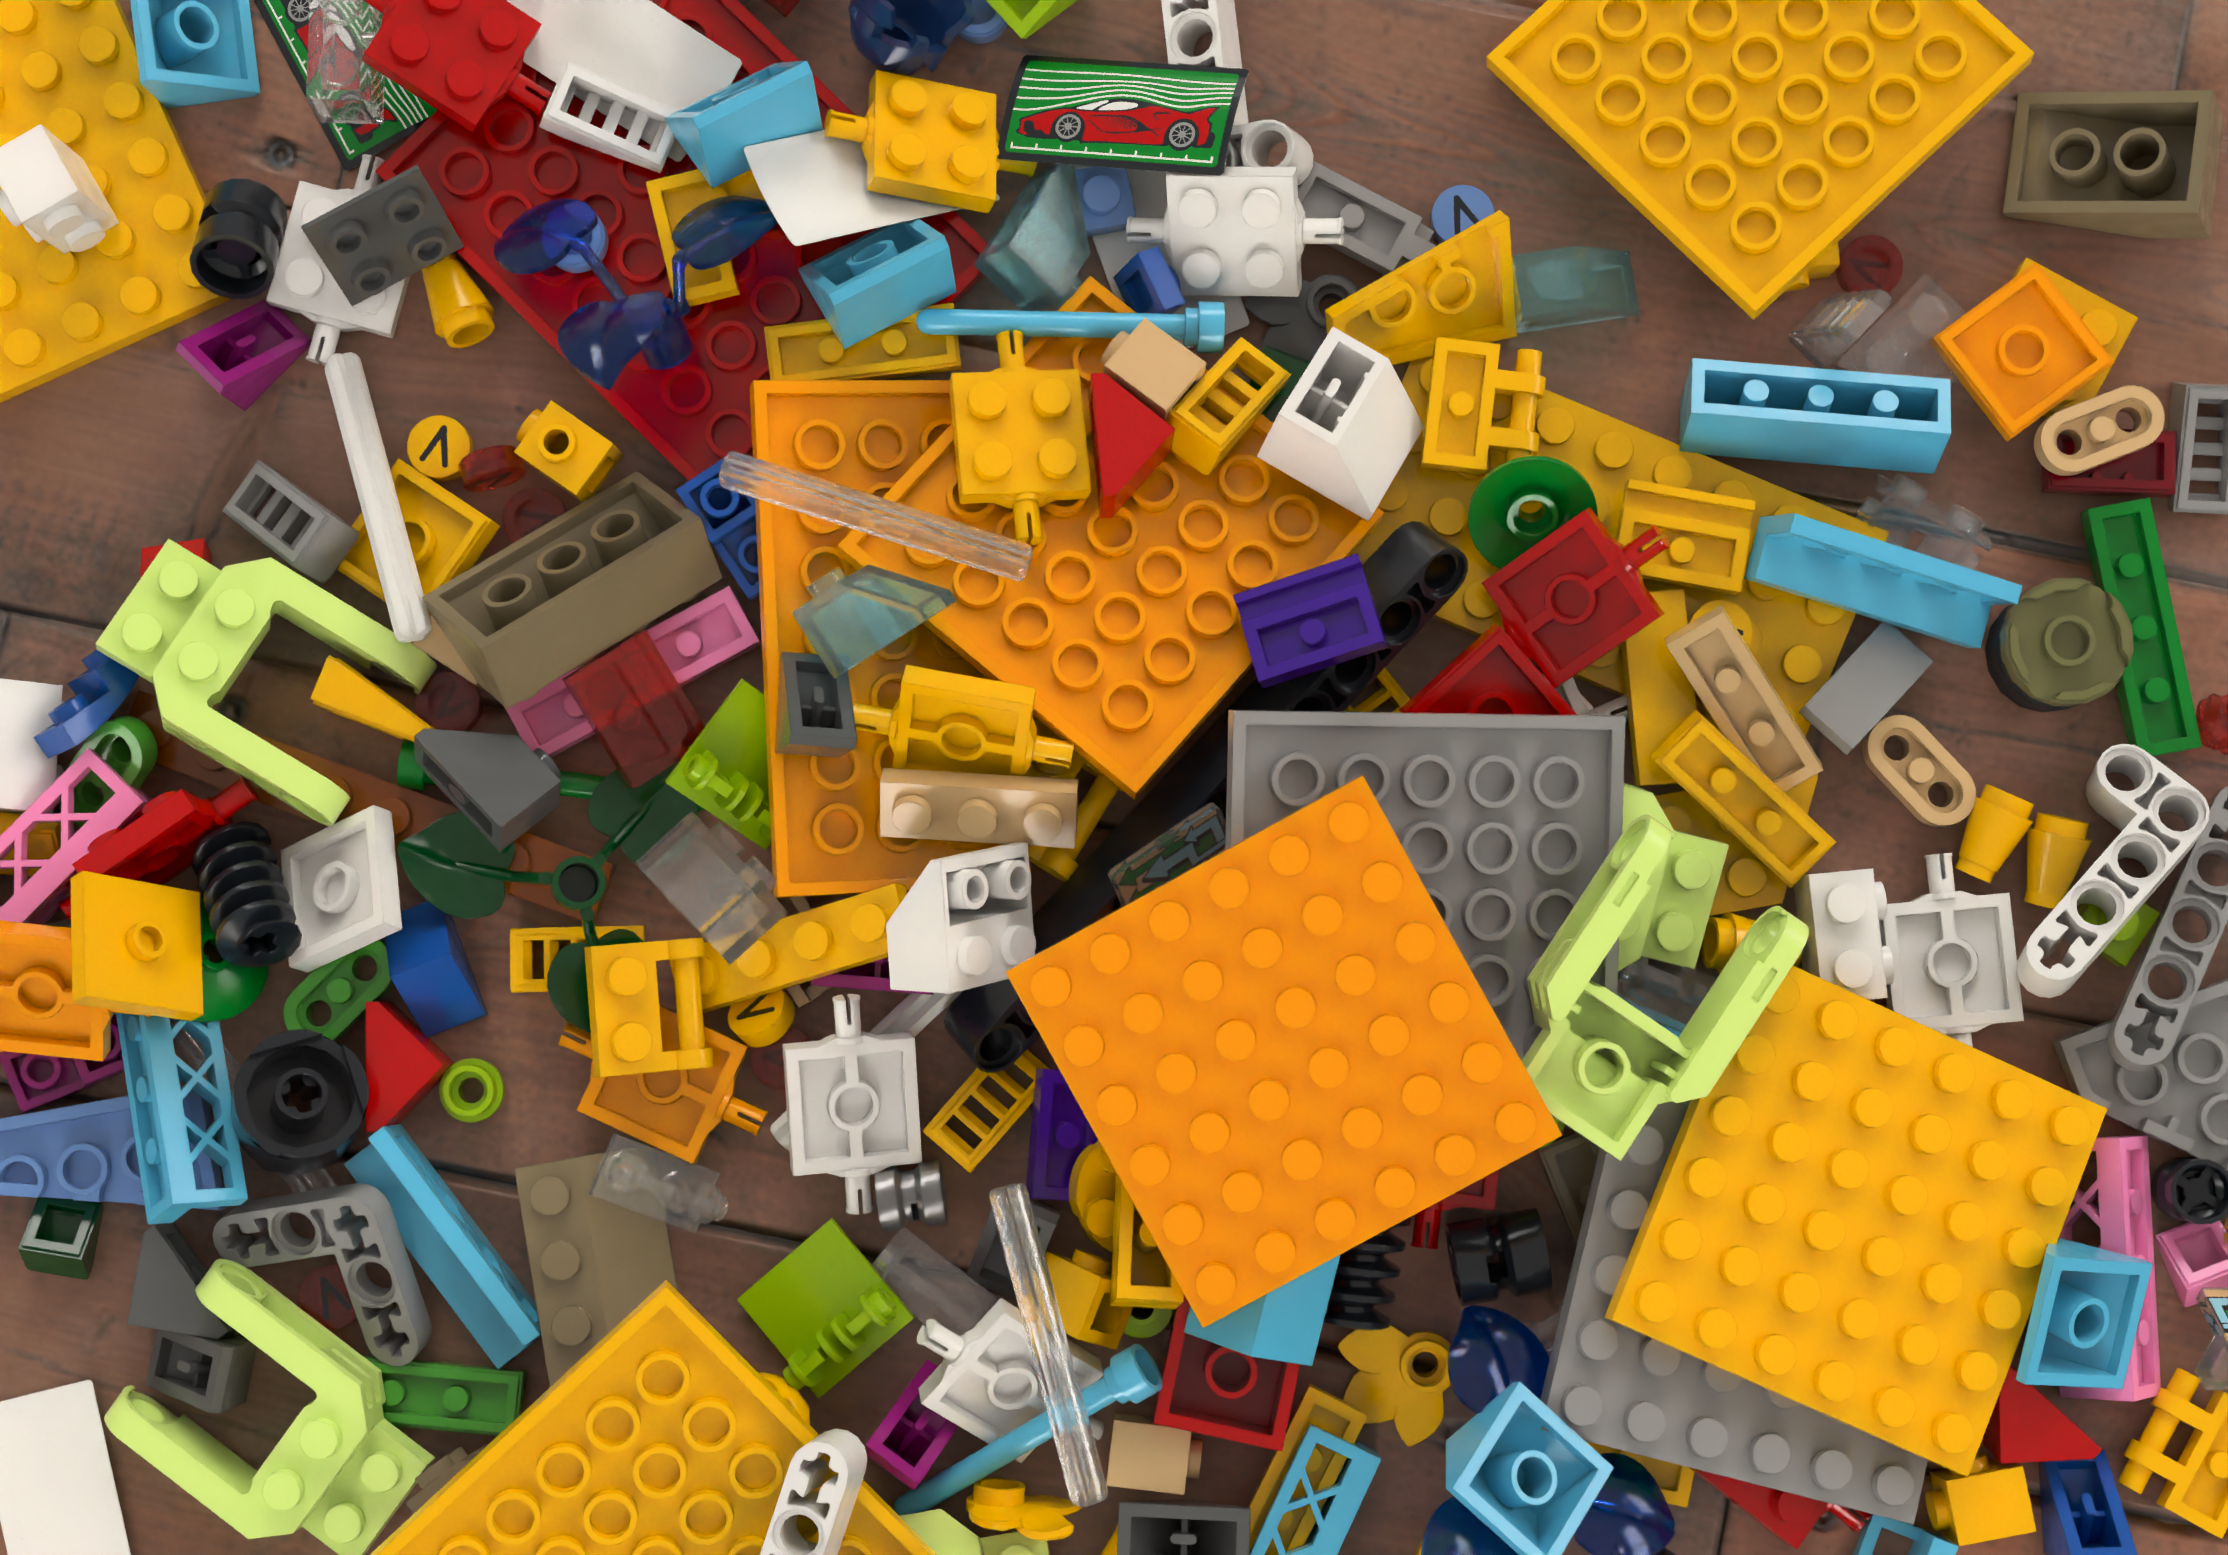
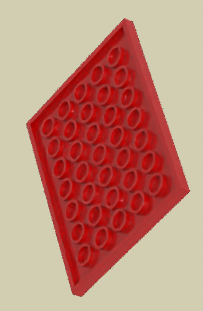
M650 0L742 61V65L731 84L774 63L800 61L738 0ZM523 62L520 73L553 93L556 83ZM813 74L823 130H825L824 123L829 109L855 115ZM506 94L502 100L488 109L474 132H471L437 110L375 171L385 182L418 165L464 245L463 248L455 252L687 481H690L727 455H730L753 491L754 470L750 384L753 380H770L764 327L826 319L805 285L798 269L878 229L875 228L801 246H795L790 242L777 221L727 233L726 238L740 295L678 310L674 302L646 182L698 169L688 154L680 162H676L667 156L662 171L658 173L540 128L539 125L549 101L538 116L535 112ZM573 95L566 113L578 118L585 102ZM595 110L590 124L602 129L607 116ZM618 124L614 135L626 139L629 131ZM641 138L637 144L647 150L651 146ZM577 205L590 209L600 218L607 230L609 238L607 253L601 263L589 271L582 273L564 271L552 262L544 250L542 243L544 224L551 214L565 206ZM955 211L920 218V220L945 236L950 249L957 290L956 293L932 305L954 303L955 305L1000 260L999 254Z

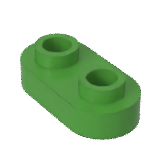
M128 715L118 716L104 722L93 734L87 737L68 768L90 748L102 757L130 786L139 789L156 763L158 755L157 743L149 727L141 720ZM93 771L74 788V813H96L115 794ZM98 787L102 789L104 797L99 793ZM74 822V823L77 824V825H79V826H83L86 822Z
M377 940L312 971L290 993L285 1002L283 1018L287 1030H312L322 1033V1036L335 1042L340 1040L365 1016V1002H379L394 986L389 975L385 941ZM370 956L377 963V972L372 979L366 981L360 977L358 965L363 958ZM321 1001L327 1003L331 1009V1018L323 1026L318 1025L312 1017L314 1006Z

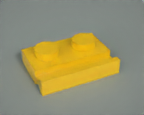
M1628 479L1625 482V494L1622 510L1620 511L1616 540L1625 546L1650 529L1654 524L1663 534L1652 540L1642 549H1647L1664 537L1667 538L1670 544L1669 549H1665L1639 567L1643 579L1730 595L1741 593L1752 530L1750 526L1756 501L1635 479Z

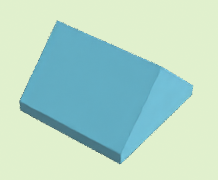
M130 0L140 84L167 109L254 97L260 93L249 0Z
M807 61L774 63L664 118L675 138L712 189L751 169L744 153V147L823 130L813 73Z
M920 219L880 227L798 269L805 285L844 349L957 292L950 249L945 236Z
M2058 1238L2056 1244L2048 1243L2016 1380L2025 1385L2123 1389L2153 1264L2144 1259Z
M1340 1255L1204 1328L1190 1306L1184 1332L1251 1357L1312 1366Z
M1520 1381L1510 1384L1446 1440V1489L1519 1555H1562L1614 1469L1607 1460ZM1543 1426L1548 1431L1541 1430V1427Z

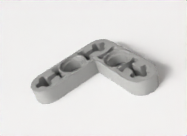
M355 1183L249 1200L241 1205L234 1206L214 1226L212 1236L214 1246L219 1255L224 1259L232 1260L245 1267L335 1254L365 1342L371 1353L379 1361L390 1366H403L410 1363L429 1343L432 1335V1325L392 1207L386 1196L376 1187L369 1184ZM352 1209L353 1213L357 1216L365 1215L368 1223L365 1225L361 1218H352L348 1210ZM290 1212L301 1213L311 1220L315 1228V1238H304L293 1230L289 1221ZM268 1225V1231L255 1242L250 1235H241L238 1227H240L243 1233L261 1232ZM363 1242L365 1247L360 1248L359 1244ZM366 1262H376L387 1269L392 1279V1286L390 1288H382L375 1285L366 1274ZM393 1302L398 1304L395 1308L393 1307ZM392 1324L394 1330L398 1333H392L389 1326ZM405 1332L409 1339L405 1341L401 1333Z

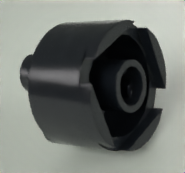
M289 1030L275 1034L259 1043L241 1066L235 1080L231 1100V1119L240 1146L264 1170L286 1174L315 1172L339 1160L354 1144L365 1116L369 1100V1087L367 1076L360 1060L345 1045H340L322 1036V1033L312 1030ZM298 1092L302 1101L313 1100L311 1101L309 1111L299 1112L295 1106L287 1107L289 1094Z

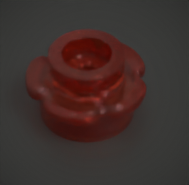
M2211 694L2207 699L2200 700L2196 708V719L2201 742L2205 747L2219 750L2223 755H2228V694L2223 696Z

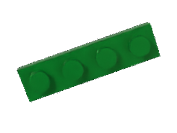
M2150 497L2086 509L2080 515L2095 586L2102 589L2105 593L2109 592L2121 602L2132 624L2134 651L2129 666L2125 667L2123 675L2116 684L2128 744L2135 745L2152 756L2202 747Z

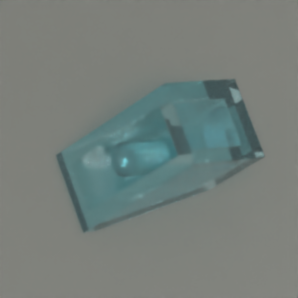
M1054 164L1030 178L974 263V266L1022 311H1038L1050 304L1055 308L1060 307L1073 296L1081 284V279L1077 274L1091 253L1073 165Z
M1570 246L1512 256L1517 333L1631 317L1639 314L1629 251Z
M868 564L847 577L841 568L838 567L809 585L807 590L813 599L793 611L792 615L835 679L957 600L949 589Z

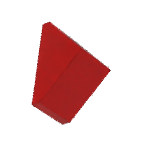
M1091 373L1088 403L1099 518H1112L1171 453L1175 429L1107 374Z
M365 1002L366 1076L369 1087V1100L366 1108V1132H376L383 1126L399 1124L441 1081L446 1070L455 1063L429 1037H425L422 1030L393 1002Z
M2010 1365L1984 1433L1983 1445L2001 1464L2094 1459L2102 1449L2033 1385H2025L2017 1381V1370Z

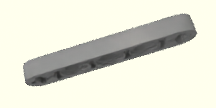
M2228 786L2222 789L2208 805L2210 809L2209 821L2183 861L2109 1030L2107 1039L2109 1053L2117 1064L2127 1070L2135 1072L2148 1071L2160 1064L2171 1052L2227 924L2228 884L2218 887L2209 885L2198 874L2197 864L2200 857L2210 854L2220 856L2228 863V841L2220 839L2228 829V810L2223 809V807L2228 808ZM2189 910L2202 916L2207 926L2206 938L2197 943L2186 942L2179 938L2172 924L2174 915L2179 911ZM2164 966L2177 972L2183 985L2181 995L2176 999L2166 1000L2153 994L2148 984V975L2151 969ZM2137 1001L2144 1008L2135 1007V1002ZM2148 1011L2160 1014L2153 1022L2147 1038L2149 1042L2156 1045V1049L2148 1048L2141 1055L2135 1054L2131 1051L2133 1040L2124 1035L2125 1031L2130 1033L2135 1031L2143 1023ZM2162 1015H2169L2171 1017L2170 1022Z

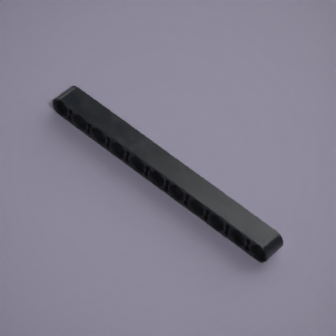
M1411 521L1396 529L1363 564L1366 580L1370 587L1388 648L1266 688H1262L1256 678L1070 876L1069 880H1066L1033 916V929L1036 939L1035 955L1125 906L1112 878L1111 871L1207 806L1211 805L1226 838L1228 710L1344 712L1460 588L1468 571V560L1465 554L1422 522ZM1009 979L963 990L949 1006L944 1018L945 1029L977 1068L986 1073H995L1008 1068L1040 1036Z

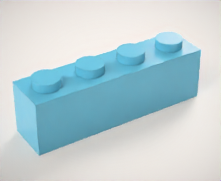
M1692 358L1680 400L1679 451L1703 455L1934 474L1951 436L1950 379Z

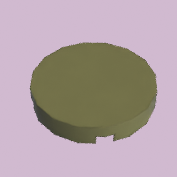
M2078 577L2053 578L2025 591L2019 597L2018 604H2013L2007 610L1999 633L2001 660L2012 682L2030 698L2052 706H2078L2109 693L2119 682L2118 680L2123 675L2125 667L2129 666L2134 651L2132 624L2121 602L2109 592L2105 593L2099 587L2092 585V582Z

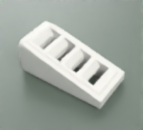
M566 60L539 127L565 139L660 173L675 139L664 118L678 110ZM575 91L587 95L578 118L566 113ZM599 100L612 104L602 129L590 124ZM624 109L636 113L626 139L614 135ZM648 118L659 121L660 125L650 149L647 150L637 144Z

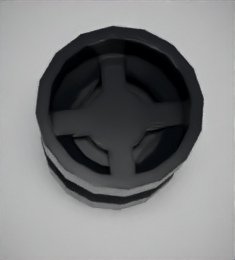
M2174 1157L2163 1162L2155 1170L2151 1180L2152 1199L2156 1207L2165 1216L2194 1224H2212L2223 1219L2228 1214V1171L2220 1164L2211 1160ZM2180 1187L2182 1188V1194L2184 1196V1199L2180 1194Z

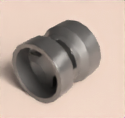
M940 1160L919 1163L915 1170L901 1171L896 1166H890L875 1173L876 1199L882 1232L901 1230L908 1222L918 1220L927 1226L947 1224L946 1194Z

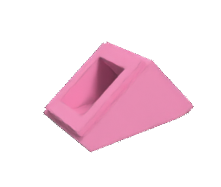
M2220 1220L2212 1224L2187 1222L2155 1235L2157 1247L2177 1295L2185 1308L2207 1300L2204 1290H2228V1244L2224 1238V1233L2227 1232Z

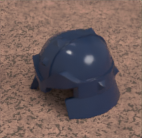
M851 0L848 7L851 37L861 55L880 71L911 76L928 67L931 73L934 72L956 36L971 24L975 15L972 0Z

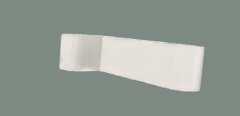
M1161 0L1168 64L1242 69L1234 0ZM1212 32V43L1209 49L1204 54L1194 57V46L1197 40L1203 34ZM1244 87L1232 128L1226 167H1268L1267 156L1270 150L1276 144L1286 141L1288 145L1287 154L1284 160L1275 167H1297V185H1300L1309 176L1313 167L1314 155L1311 146L1302 136L1277 120H1260L1249 123Z
M2119 744L2111 746L2104 751L2086 784V796L2089 804L2098 814L2122 832L2035 929L2017 961L2016 972L2020 983L2027 991L2038 997L2052 998L2060 996L2071 988L2188 854L2209 821L2210 809L2206 798L2196 788L2148 752L2135 745ZM2117 772L2128 776L2133 781L2135 790L2121 791L2114 788L2108 782L2105 774ZM2173 812L2181 816L2185 820L2188 830L2180 832L2167 828L2161 822L2158 814ZM2127 857L2140 861L2145 866L2148 876L2134 878L2125 874L2119 866L2118 859ZM2087 903L2101 908L2106 915L2107 923L2093 925L2084 921L2078 913L2077 905ZM2064 939L2070 947L2061 963L2053 965L2051 969L2043 966L2040 962L2041 959L2049 957L2059 946L2061 940Z
M837 1428L828 1430L796 1451L790 1462L760 1555H838L867 1466L865 1446L856 1435L848 1430ZM826 1453L831 1457L829 1468L838 1474L824 1483L828 1471V1463L819 1457ZM820 1485H822V1487L820 1488V1491H819V1492L813 1491V1490H815L817 1487H819ZM798 1514L807 1516L814 1521L819 1532L818 1543L809 1542L801 1536L796 1524Z

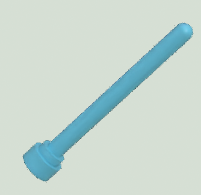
M1198 301L1196 308H1184V314L924 309L918 314L916 325L922 333L932 335L996 336L1000 332L1009 330V336H1012L1013 330H1017L1027 337L1115 338L1121 331H1125L1130 335L1145 317L1175 340H1183L1184 346H1195L1196 353H1223L1225 308L1224 302Z
M1133 1344L1111 1357L1110 1366L1104 1369L1103 1378L921 1483L915 1490L911 1489L899 1496L894 1503V1511L899 1516L927 1511L1115 1401L1122 1404L1128 1401L1136 1404L1159 1392L1163 1386L1162 1377L1155 1361L1148 1351L1139 1344Z

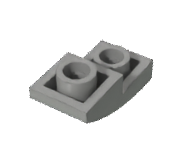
M1882 622L1801 708L1799 713L1847 755L1915 683L1933 661L1893 625Z

